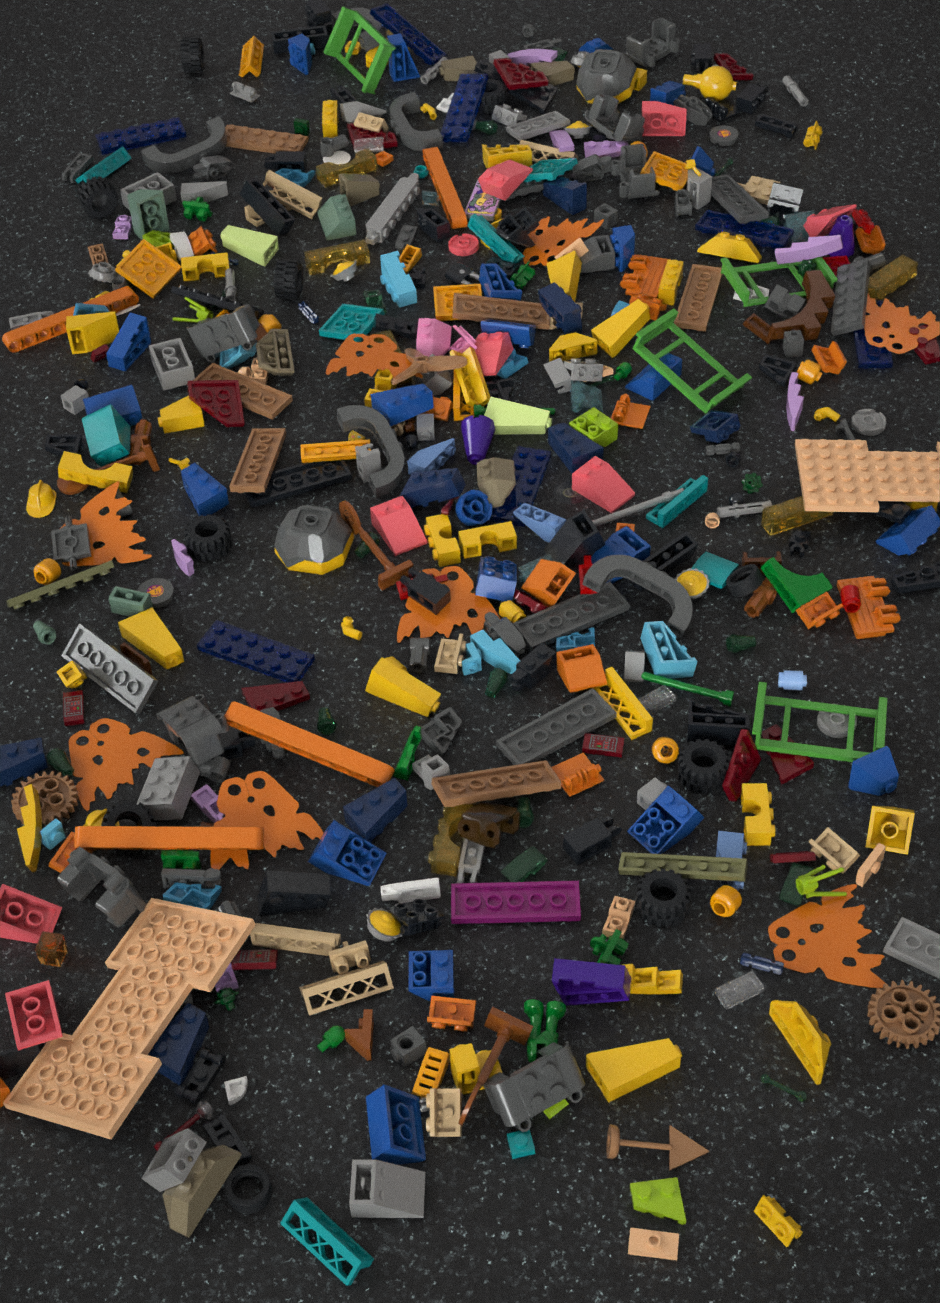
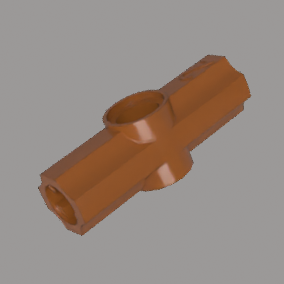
M141 419L136 424L135 433L131 435L129 457L143 451L140 441L141 436L146 435L151 444L152 424L145 419ZM139 461L134 464L141 465L142 462Z
M767 577L762 585L753 591L752 597L745 605L744 611L750 617L759 616L765 607L771 605L775 600L777 591Z

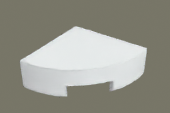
M247 1076L224 1082L229 1105L238 1102L245 1095L248 1087Z

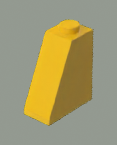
M189 396L160 409L161 417H158L159 427H163L164 434L204 427L201 407L191 401Z

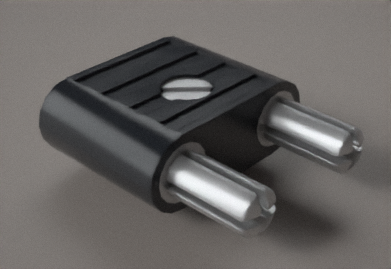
M460 262L455 263L445 274L446 279L457 285L472 284L468 282L471 277L479 281V274Z

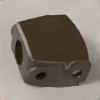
M480 802L461 814L458 831L462 838L479 845L495 848L500 843L501 832L515 834V831L519 829L520 813L514 807ZM513 818V824L509 823L508 820Z

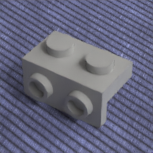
M503 104V106L495 105L492 120L510 126L516 124L518 120L525 121L527 115L522 114V110L511 109L512 106Z
M571 358V361H564V368L572 370L571 380L602 381L603 364L597 363L595 359L581 361V359Z

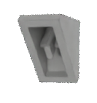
M625 651L624 682L643 683L644 679L641 678V674L644 672L645 651Z

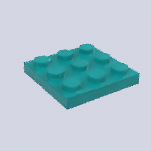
M577 158L540 160L530 166L533 171L523 182H530L532 180L539 182L544 179L553 181L557 176L565 174V171L573 169V166L578 164Z
M342 304L318 330L319 335L345 340L351 334L367 335L374 327L376 313L385 315L384 309ZM355 337L353 338V340L355 342H361L363 338Z

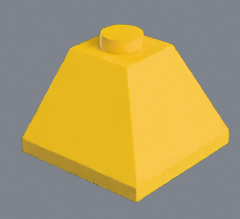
M872 806L865 847L874 849L880 843L886 846L885 851L908 855L915 814L914 810L888 806Z

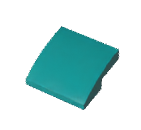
M705 552L691 569L697 568L699 571H703L704 574L708 575L710 585L722 589L726 586V580L729 575L738 569L739 564Z

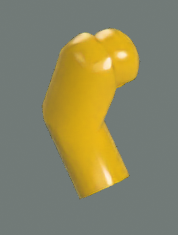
M824 407L815 411L814 419L821 421V419L829 417L834 422H837L841 415L830 407Z

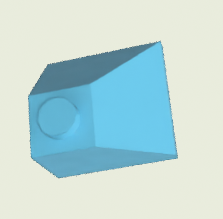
M256 343L250 350H244L242 345L220 352L219 366L230 369L246 361L249 357H253L256 353Z

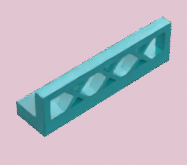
M122 146L79 176L76 182L79 183L82 180L87 182V179L91 180L92 177L98 178V176L105 178L132 158Z
M474 214L470 217L467 227L502 260L517 264L524 258V255L508 240L496 234V229L482 215L477 216Z
M702 475L697 480L688 479L678 488H683V492L668 503L658 504L646 514V519L664 528L707 492L708 477Z
M308 1197L295 1199L280 1223L346 1286H350L353 1283L360 1269L370 1267L374 1260L368 1252ZM295 1213L300 1217L301 1228H296L290 1223ZM308 1229H313L316 1232L318 1243L313 1244L309 1240ZM329 1244L333 1248L335 1259H329L326 1256L324 1245ZM343 1260L348 1261L353 1266L348 1276L342 1270L341 1261Z

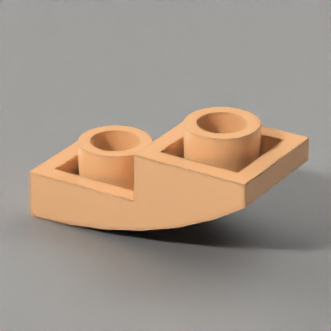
M257 357L253 358L251 364L252 371L249 378L266 384L269 372L258 366Z
M614 896L609 908L608 918L602 930L603 935L610 937L618 929L622 932L620 938L624 939L634 910L635 901Z

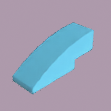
M484 630L470 635V642L474 643L476 649H480L484 661L510 674L516 671V664L520 660L501 638L493 641Z

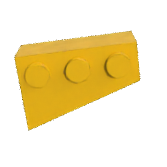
M482 145L483 162L487 169L507 160H512L528 167L532 165V150L529 145H510V147H501V145L487 147V145Z

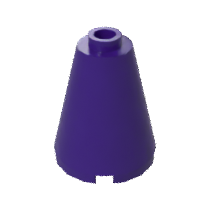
M841 215L836 219L828 236L841 235L843 249L830 253V257L845 255L849 257L854 255L853 220L848 215Z
M473 415L463 419L461 424L467 460L473 465H477V462L485 459L495 432L494 421L483 415H479V418H473Z

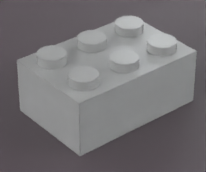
M158 172L120 189L122 203L129 210L127 195L139 189L162 190L165 206L177 200L174 184Z
M181 338L149 345L151 361L163 390L187 385L188 381L195 379L192 363Z
M190 756L155 758L137 801V805L141 802L144 804V809L149 808V814H153L154 817L153 821L183 818L200 774Z

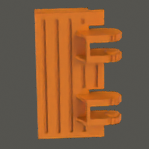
M632 255L628 267L634 270L633 274H624L620 283L621 287L626 288L625 295L632 296L643 293L648 295L650 299L658 298L660 282L668 259L646 255Z
M867 576L837 580L839 593L846 585H855L860 591V609L855 613L847 612L856 639L885 636L886 633L894 632L893 623H897L901 619L900 615L896 613L898 611L896 605H885L882 597L890 593L889 587L886 586L885 578Z

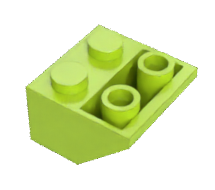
M594 407L569 422L570 427L603 447L617 440L618 423Z

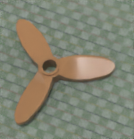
M407 348L405 349V354L412 364L408 369L395 376L391 382L392 385H395L417 373L424 374L429 371L440 372L462 368L468 362L463 356L440 355L428 357L418 350Z

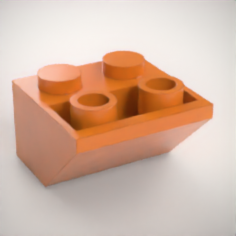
M541 559L521 588L548 607L556 604L576 573L561 562Z
M594 644L557 652V671L570 693L607 685L601 657Z

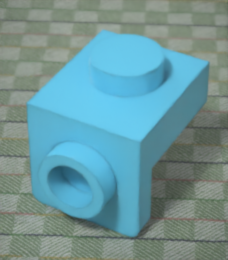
M473 642L467 643V659L462 660V673L464 676L482 671V654L480 649H476Z
M56 818L40 831L42 836L41 844L49 850L66 838L62 823Z

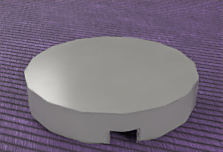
M874 409L858 410L851 420L852 428L859 434L866 436L882 433L887 423L886 417L881 412H875Z
M819 711L817 726L820 731L833 738L847 737L848 714ZM855 715L854 731H855L856 726H857V716H856V715Z

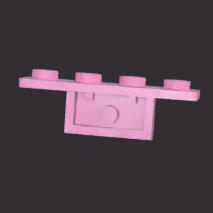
M456 325L452 326L461 337L450 346L451 350L463 353L469 347L477 349L475 345L476 340L461 326L457 327Z

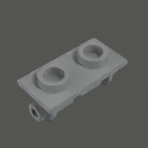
M238 81L232 83L233 91L230 92L231 95L248 102H253L260 97L255 88L247 85L244 86V84Z

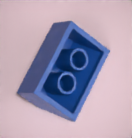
M490 319L481 321L482 333L509 332L512 345L519 344L520 348H529V346L534 345L536 325Z
M668 353L659 359L678 377L681 375V358ZM648 364L625 385V388L654 401L671 383Z
M132 385L83 399L86 415L111 404L130 426L136 425L142 419L139 403Z
M932 505L912 510L902 524L895 522L876 540V543L898 556L904 554L911 555L917 551L919 545L927 542L929 536L938 531L940 518Z
M387 1085L381 1086L366 1096L372 1160L395 1165L425 1161L426 1155L419 1097Z

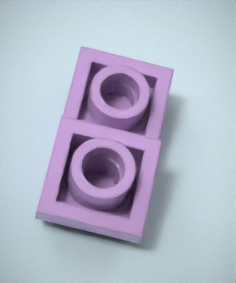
M120 215L117 217L115 230L112 233L113 239H129L132 229L131 216Z
M173 539L172 546L175 560L181 570L186 575L191 576L194 574V562L187 555L188 550L186 546Z

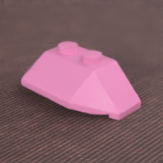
M419 318L416 350L428 357L432 353L435 356H444L450 350L452 326L437 319Z

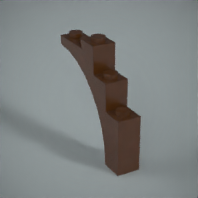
M821 270L806 271L802 281L806 292V306L794 317L782 322L772 323L768 333L770 340L783 339L784 332L801 330L804 341L818 338L821 330L820 324L825 323L829 312L828 308L832 307L835 299V294Z

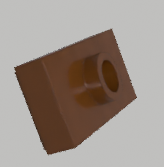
M753 313L744 321L743 326L767 344L772 341L768 337L771 326Z

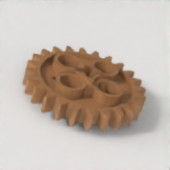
M43 771L42 776L35 773V778L33 779L28 776V782L21 781L22 787H16L17 793L12 794L13 812L17 820L20 819L21 823L24 824L20 809L28 805L24 787L30 784L34 786L39 795L42 825H44V828L55 818L63 823V817L70 818L68 812H75L73 806H78L77 800L79 799L77 787L74 785L73 780H69L67 775L63 777L61 772L55 776L54 771H51L49 775Z
M901 980L900 985L892 981L891 987L885 983L883 989L877 988L876 994H872L869 1001L867 1017H870L869 1025H874V1033L881 1032L880 1039L887 1037L888 1044L896 1041L897 1048L900 1047L901 1043L905 1044L906 1049H909L910 1044L918 1048L919 1042L926 1046L928 1039L933 1041L935 1034L938 1035L940 1030V1004L935 1003L936 996L929 997V989L923 992L921 991L922 985L915 988L912 981L908 986L905 985L903 980Z

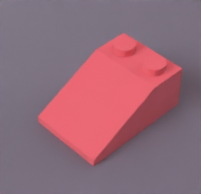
M642 101V117L645 118L643 125L645 129L642 136H685L687 109L658 101Z
M507 160L488 168L478 178V181L484 193L506 201L533 169L515 161Z
M852 204L833 207L828 210L823 209L817 215L812 214L807 217V221L803 226L810 237L825 236L830 233L839 216H849L857 206Z
M509 332L481 333L475 339V345L477 346L475 352L483 376H495L514 350Z
M594 456L572 473V490L610 513H614L635 496L632 488L611 465L597 456Z
M403 496L370 508L372 525L395 556L428 544L410 505Z
M2 884L0 887V937L48 945L62 907Z
M49 980L5 993L18 1051L63 1037L55 996Z

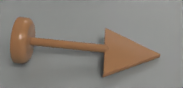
M610 1124L608 1128L606 1154L609 1159L617 1157L619 1146L669 1150V1171L709 1153L707 1149L671 1125L669 1126V1144L621 1140L620 1129L617 1125Z

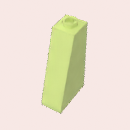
M228 225L221 232L223 247L262 266H266L279 250L278 237L231 225Z
M490 397L484 416L489 417L495 423L494 435L545 434L547 428L551 427L552 418H550V411L495 397Z

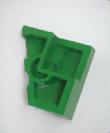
M415 726L411 731L393 777L408 781L413 771L412 763L415 762L414 753L422 739L420 726Z

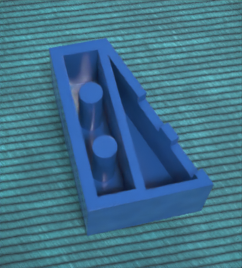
M401 33L388 35L387 40L397 48L392 51L389 58V72L393 82L419 78L420 75Z
M667 81L662 86L658 85L656 88H651L650 101L674 105V100L678 99L680 95L686 96L685 85Z
M497 263L481 264L479 282L485 297L521 301V289H517L514 286L515 283L512 280H508L507 274Z
M129 313L106 353L109 367L126 372L151 344L147 317Z
M425 384L371 394L372 408L386 418L390 427L434 408L433 393Z
M196 463L181 470L183 486L199 516L213 514L229 504L227 489Z

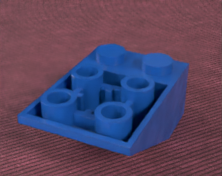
M626 526L613 533L605 541L606 545L598 549L591 556V562L594 564L598 560L610 555H627L643 561L650 556L651 546ZM615 577L607 582L610 581L613 584L623 577Z
M490 556L481 557L475 595L500 601H512L517 583V565L509 560H503L502 562Z
M668 785L627 832L651 854H662L689 835L704 817Z
M334 820L323 833L308 862L325 873L370 886L387 853Z

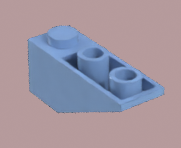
M451 438L417 451L407 461L408 474L438 470L455 454V439Z
M527 503L522 504L513 512L518 519L546 542H550L566 522V519Z
M718 831L716 857L742 858V855H746L747 842H743L744 833ZM727 881L728 885L737 889L738 892L739 889L744 888V882Z

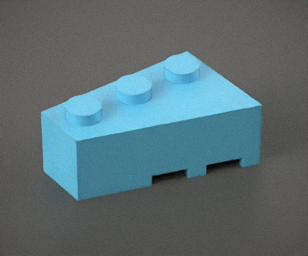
M395 251L380 255L382 272L380 280L382 285L386 286L388 294H391L393 302H396L399 308L417 303V292L410 275H406L403 270L405 265L404 262L400 263L399 252Z
M663 621L645 622L640 638L653 673L670 679L693 677L698 661L695 657L691 658L686 652L687 648L678 643L676 635Z

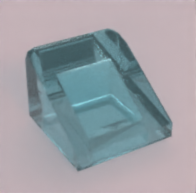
M422 190L423 204L437 206L440 201L438 193Z

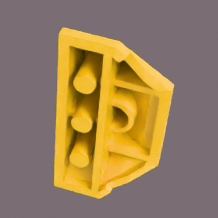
M728 232L718 233L697 250L699 253L759 263L762 260L761 254L749 238H745L744 235L740 234L733 236Z
M781 1000L771 1001L769 1015L816 1085L821 1084L831 1046L829 1037L822 1033L816 1018L811 1016L806 1008L799 1003Z

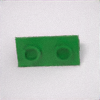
M530 261L525 266L522 264L517 271L518 273H514L509 280L515 283L514 286L517 289L522 290L535 275V269L528 266Z

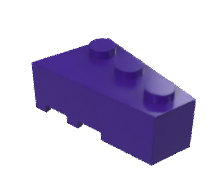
M554 958L552 983L565 1005L629 1001L631 976L625 965Z

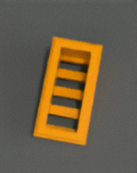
M406 245L399 257L400 263L406 262L404 263L406 268H403L405 273L408 274L422 256L421 248Z
M428 1047L412 1094L424 1098L427 1094H430V1089L421 1087V1084L439 1089L450 1063L449 1053ZM429 1067H432V1068L438 1069V1071H434V1070H431V1069H428V1068H429ZM425 1076L435 1078V1081L425 1078Z

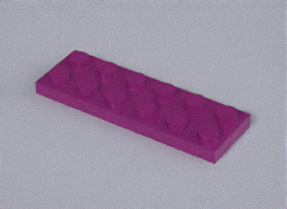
M579 881L451 884V924L581 921Z

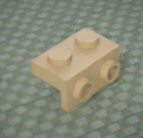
M360 112L354 122L356 127L378 133L381 129L387 133L389 129L383 118Z
M459 634L458 640L441 638L434 666L435 672L458 674L459 666L462 667V660H464L462 653L466 652L467 641H464V634Z
M829 827L815 841L812 839L808 841L812 846L810 850L819 859L821 856L824 857L829 868L836 870L843 867L844 871L841 872L842 874L860 856L856 850Z
M430 1088V1094L426 1095V1106L430 1108V1118L426 1119V1130L430 1132V1137H462V1126L458 1124L462 1115V1089Z

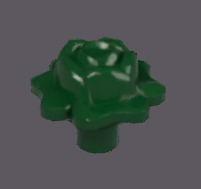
M803 259L802 263L798 264V274H801L802 278H804L806 271L815 270L816 264L811 259Z
M756 473L746 474L745 479H742L743 490L749 494L759 492V488L763 486L761 476H757Z
M231 987L224 988L217 992V999L214 1003L225 1005L227 1011L236 1007L233 1001L236 998L235 996L239 994V991H233Z

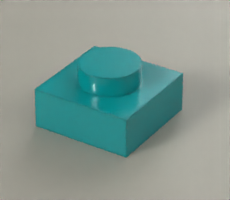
M530 1129L526 1132L517 1131L507 1134L512 1159L535 1154Z

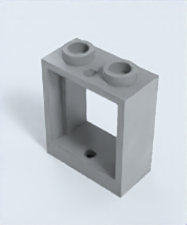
M185 1129L165 1138L141 1179L159 1192L184 1183L207 1142L190 1129ZM189 1156L192 1158L191 1162L188 1161Z

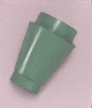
M42 621L34 623L33 628L41 643L51 644L55 641V629Z

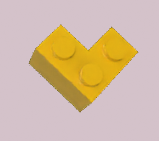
M472 1043L460 1044L449 1049L451 1074L456 1088L462 1089V1094L465 1095L472 1093L491 1050H482L475 1054ZM498 1059L488 1078L499 1072L502 1073Z

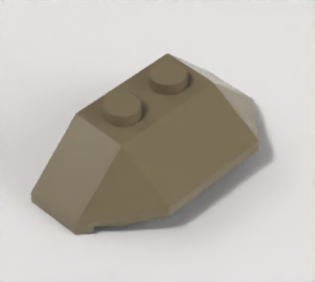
M271 329L268 334L256 343L258 366L273 375L291 376L294 374V365L288 329Z
M493 457L477 462L478 487L481 492L487 495V500L489 504H492V509L502 506L505 502L504 499L516 485L515 463L513 460Z
M225 1145L202 1150L184 1183L164 1191L162 1195L169 1225L172 1230L188 1238L191 1236L242 1154ZM190 1156L188 1157L189 1162L192 1161V1158Z

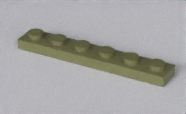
M112 560L9 599L6 601L8 608L13 606L15 610L25 606V601L31 600L33 603L41 600V595L48 593L51 596L59 593V588L65 586L66 589L77 586V581L83 580L85 583L94 579L93 575L100 573L101 576L111 572L110 569L114 567Z
M622 852L618 871L620 875L644 876L647 872L651 874L654 869L661 871V868H664L665 871H670L671 869L674 870L675 874L680 873L682 878L745 882L748 861L745 858Z

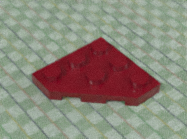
M509 58L494 59L493 64L509 90L548 86L549 80L544 72L539 70L535 72L530 70V67L527 65L513 63L512 59Z
M354 123L347 124V131L355 153L397 146L395 133H385L382 129L378 133L356 127Z
M199 380L187 382L188 395L191 401L226 427H244L238 380Z

